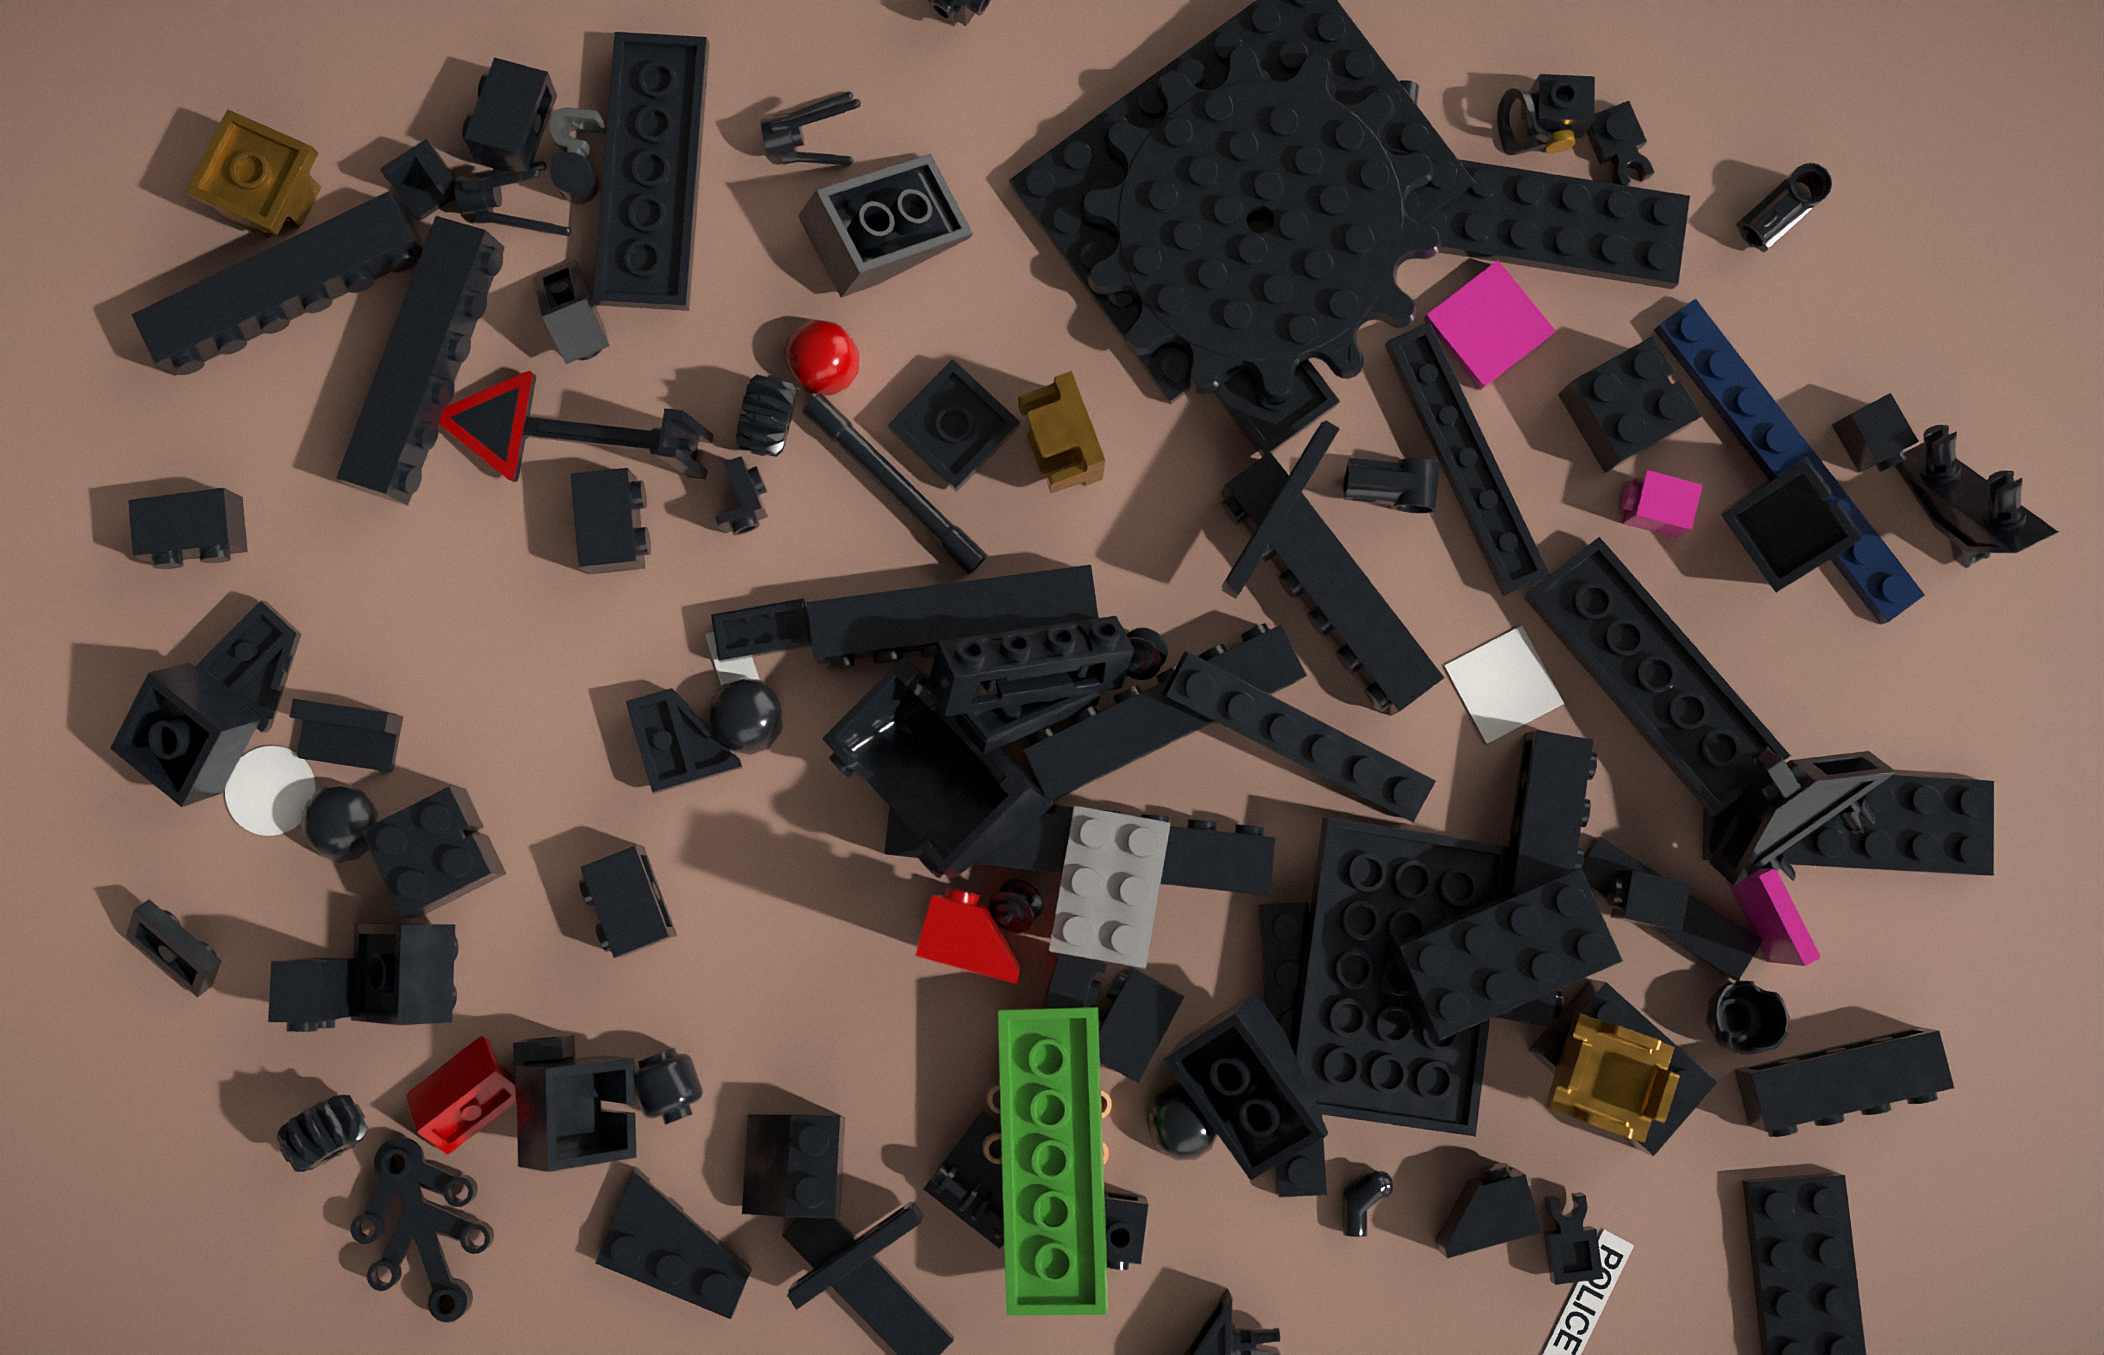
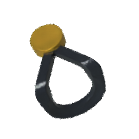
M1511 88L1502 96L1498 106L1497 125L1502 147L1506 154L1518 155L1544 147L1548 153H1557L1575 145L1574 133L1571 130L1550 133L1538 127L1534 103L1526 89ZM1519 98L1521 100L1529 131L1537 140L1516 144L1509 120L1510 109L1515 99Z

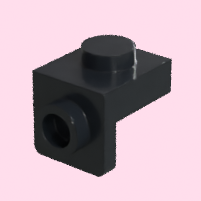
M740 456L724 462V465L741 506L715 517L718 527L724 533L732 531L733 535H742L755 530L760 526L759 520L768 517L760 497L761 494L767 492L761 473L757 466L749 468L745 460Z

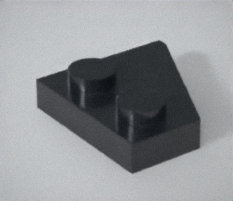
M261 600L195 667L258 717L260 722L257 729L261 733H265L272 728L302 634L267 601Z
M673 688L626 701L652 794L742 768L740 759L718 739L714 731L688 707V704Z

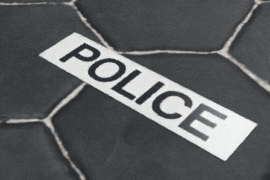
M1605 1229L1603 1230L1598 1242L1604 1279L1577 1283L1543 1355L1582 1354L1634 1247L1633 1244Z

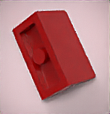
M484 1036L477 1038L406 1094L417 1133L446 1155H449L516 1103L515 1077L497 1062L491 1043Z

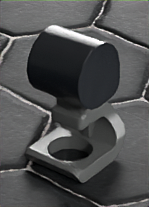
M570 107L560 108L553 113L549 121V129L553 140L562 151L553 156L551 178L565 199L574 204H585L597 195L599 179L587 159H585V156H588L590 153V146L584 140H577L571 137L570 133L572 131L606 135L607 126L600 114L595 110Z

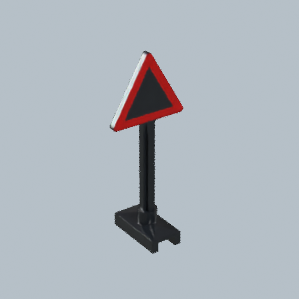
M531 371L521 373L445 407L438 423L512 482H516L519 479L527 438L650 451L651 455L658 456L687 477L706 479L708 470L696 462L699 442L712 443L714 435L685 411L664 408L662 426L654 427L652 430L530 417L536 383V375Z

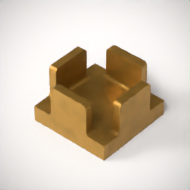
M227 109L185 192L193 199L215 208L228 220L268 238L271 233L278 236L286 218L294 224L303 225L321 189L320 184L310 176V170L319 153L311 145Z
M1072 371L1054 377V382L1050 385L1018 396L1019 411L1021 415L1027 414L1031 427L1027 438L1041 475H1049L1047 477V485L1050 493H1055L1083 482L1087 486L1103 479L1106 459Z
M1575 1012L1545 1107L1585 1123L1645 1143L1652 1120L1664 1123L1672 1103L1679 1074L1668 1071V1067L1675 1047L1621 1026Z

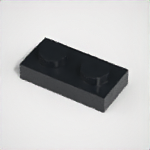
M150 899L134 909L126 937L197 998L213 986L222 962L212 947L203 941L195 939L181 927L180 922L171 912L160 909Z

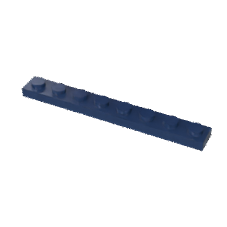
M1695 298L1654 329L1656 334L1768 479L1779 474L1806 455L1832 490L1831 496L1826 498V501L1830 503L1837 498L1862 532L1863 539L1830 560L1880 624L1890 622L1925 596Z

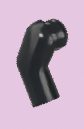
M1375 1169L1364 1171L1345 1187L1343 1192V1235L1349 1237H1364L1368 1235L1367 1210L1382 1199V1197L1387 1198L1393 1191V1180L1387 1172Z

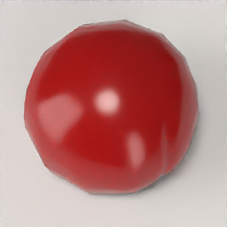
M815 319L797 328L786 343L784 353L786 355L785 362L794 378L811 394L835 395L848 388L859 373L860 355L858 348L847 331L835 322Z

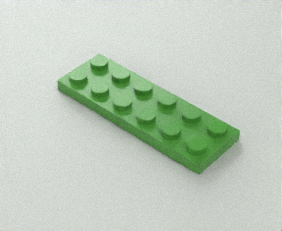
M1098 1007L998 1010L1006 1316L1106 1315L1108 1313Z

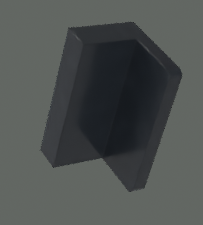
M293 698L289 717L303 720L297 751L298 758L385 772L393 771L403 721L402 716L381 711Z

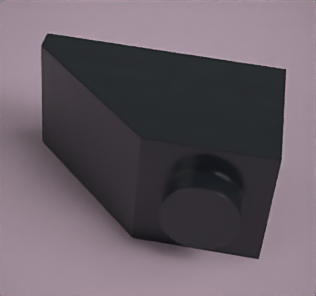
M576 260L533 277L541 317L566 364L575 360H589L597 356L602 349L610 346L605 326Z
M1500 1163L1480 1169V1177L1467 1180L1435 1239L1437 1250L1448 1259L1542 1233L1526 1174L1514 1167L1509 1168L1507 1163Z

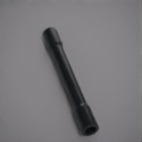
M822 393L809 401L802 414L831 442L840 446L938 542L939 547L957 565L970 575L985 561L988 554L960 527L952 524L853 428L850 420Z

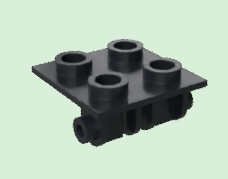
M982 1110L923 1190L997 1248L1001 1249L1004 1245L1002 1164L990 1162L982 1151L984 1139L992 1133H1001V1124ZM1001 1139L994 1140L990 1144L989 1153L991 1156H1002Z

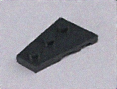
M637 1168L631 1176L595 1264L731 1319L736 1311L752 1268L709 1230L705 1231L683 1211L684 1208L671 1197H666L649 1182L651 1179Z

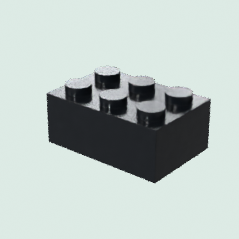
M1590 979L1562 1010L1559 1017L1555 1018L1552 1027H1548L1528 1051L1555 1075L1575 1012L1621 1026L1675 1047L1668 1071L1679 1074V1080L1666 1121L1662 1123L1654 1119L1652 1120L1645 1143L1622 1136L1636 1149L1655 1156L1718 1082L1612 986L1604 981Z

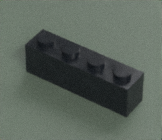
M1921 1027L1734 1069L1748 1125L1768 1132L1769 1137H1781L1797 1133V1125L1814 1121L1816 1126L1842 1123L1845 1121L1844 1114L1859 1110L1862 1115L1886 1113L1892 1110L1890 1103L1907 1100L1908 1104L1933 1102L1938 1100L1937 1092L1955 1088L1940 1031Z

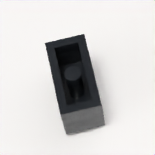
M494 57L489 73H484L479 81L478 102L473 114L467 115L463 124V140L466 142L474 161L512 172L530 170L557 98L547 71Z
M628 467L570 474L579 568L589 575L645 569L644 555L651 554V540L647 526H641L640 509L647 507L644 482L642 480L637 481V477Z
M226 488L128 500L133 556L152 563L153 568H180L184 566L183 560L200 558V561L204 563L227 562L231 560V554L248 552L243 497Z
M632 846L580 867L584 877L579 880L581 894L589 907L595 906L600 920V924L595 926L598 940L605 952L611 950L613 958L627 956L677 936L644 846Z
M300 958L271 961L268 1022H286L287 1032L318 1031V1028H335L336 1019L351 1017L353 958Z
M1131 966L1127 974L1118 971L1106 993V997L1111 999L1112 1002L1104 1017L1098 1015L1099 1053L1101 1063L1139 1083L1185 996Z

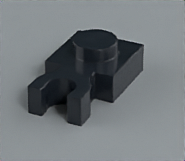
M1630 101L1594 114V122L1586 133L1599 163L1612 161L1614 166V184L1629 185L1631 180L1626 172V168L1635 169L1641 182L1650 179L1655 173L1651 162L1638 151L1646 144L1647 140Z
M1581 1192L1571 1193L1573 1209L1567 1214H1561L1559 1198L1555 1196L1544 1197L1547 1213L1555 1222L1556 1227L1554 1231L1543 1232L1550 1281L1555 1285L1604 1279L1597 1229L1592 1226L1583 1227L1588 1207L1586 1195Z

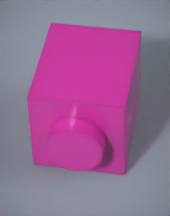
M1647 470L1633 479V482L1629 481L1624 488L1620 507L1626 509L1622 524L1678 538L1692 530L1702 485Z

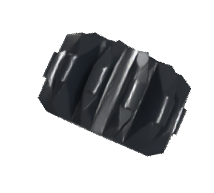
M756 374L750 379L745 396L743 397L737 425L736 439L739 448L751 451L750 453L760 456L769 455L777 457L783 452L797 396L793 383L783 381L782 378L772 375L767 377Z
M350 1095L332 1096L326 1101L319 1102L315 1106L305 1109L299 1115L291 1118L288 1123L281 1126L277 1133V1139L281 1147L280 1151L286 1162L291 1164L295 1172L313 1170L341 1156L342 1153L355 1147V1144L365 1138L368 1127L363 1119L365 1116L359 1105L354 1103Z

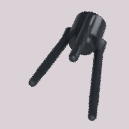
M849 91L790 113L762 119L761 130L768 156L781 155L783 165L796 162L831 165L853 164L854 160L851 156L798 152L797 147L805 145L802 126L857 109L861 106L860 100L853 99V93Z
M543 161L532 163L530 170L512 172L501 170L493 173L475 174L473 176H460L455 180L457 206L462 214H475L477 224L497 223L564 236L571 234V229L566 226L493 212L494 207H500L502 204L500 186L539 178L540 171H544L547 168V164Z

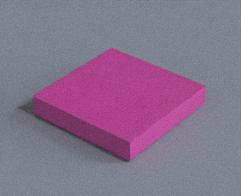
M1499 260L1426 314L1423 319L1426 323H1431L1436 336L1480 390L1484 389L1556 332Z
M1774 868L1758 869L1735 886L1727 880L1754 935L1763 940L1760 947L1768 962L1806 966L1820 959V953L1777 870Z

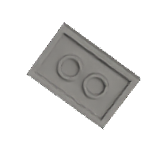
M1074 806L1049 951L1146 968L1171 823Z

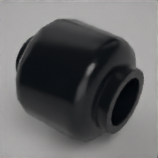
M675 1048L637 1062L640 1069L634 1073L635 1095L641 1112L646 1118L653 1119L662 1116L664 1124L667 1125L693 1114L690 1105L699 1101L702 1097L703 1089L694 1063L689 1055H677Z

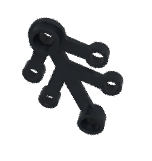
M407 1137L390 1139L378 1149L375 1155L374 1168L380 1181L365 1213L353 1220L351 1235L355 1241L361 1244H369L379 1239L386 1228L384 1216L397 1191L399 1192L404 1211L382 1258L368 1269L367 1281L377 1291H385L396 1285L402 1276V1262L415 1238L433 1289L428 1299L429 1311L435 1319L441 1322L456 1321L470 1309L473 1294L466 1282L452 1278L436 1230L460 1240L462 1248L471 1254L481 1253L490 1247L494 1240V1231L484 1221L472 1222L425 1201L419 1183L442 1191L446 1202L453 1207H462L473 1201L478 1192L477 1183L468 1175L456 1176L425 1162L423 1149L416 1141ZM394 1154H399L404 1158L405 1167L403 1171H396L392 1167L391 1159ZM457 1182L466 1185L468 1189L466 1199H459L455 1196L453 1188ZM364 1219H369L374 1223L375 1232L373 1236L363 1233L361 1225ZM472 1229H479L483 1232L485 1237L483 1245L477 1246L471 1242L470 1232ZM380 1266H386L390 1269L392 1275L390 1282L386 1283L379 1279L377 1272ZM443 1294L450 1295L454 1299L455 1306L452 1311L442 1308L440 1298Z

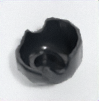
M741 677L725 682L716 691V695L712 697L710 705L712 728L718 739L733 752L755 754L768 749L781 734L783 728L781 704L776 696V692L762 680Z
M346 784L327 786L320 789L306 802L303 810L301 825L307 843L322 857L341 863L359 859L369 850L361 830L377 821L378 812L373 807L374 804L362 790Z
M1736 981L1718 987L1708 1002L1706 1024L1722 1047L1737 1054L1753 1055L1778 1048L1788 1035L1790 1016L1783 998L1777 992L1761 989L1755 985L1754 981Z
M1182 1084L1168 1086L1157 1093L1151 1102L1147 1112V1123L1153 1143L1160 1152L1177 1161L1196 1160L1212 1149L1218 1135Z

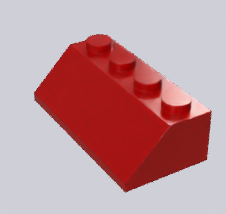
M946 888L944 895H932L915 956L1017 984L1020 964L993 919L988 907L977 904L980 895L956 888Z

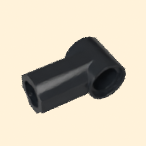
M1805 163L1797 167L1736 224L1741 232V237L1752 248H1757L1763 253L1766 252L1828 196L1831 191L1832 180L1827 169L1816 163ZM1798 182L1806 185L1810 190L1811 198L1801 196L1796 190L1795 183Z
M1349 458L1344 475V500L1394 505L1395 510L1407 513H1433L1436 511L1439 463L1418 458L1401 459L1397 463Z

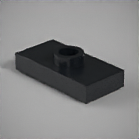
M805 598L711 614L718 661L721 663L812 647L807 601Z

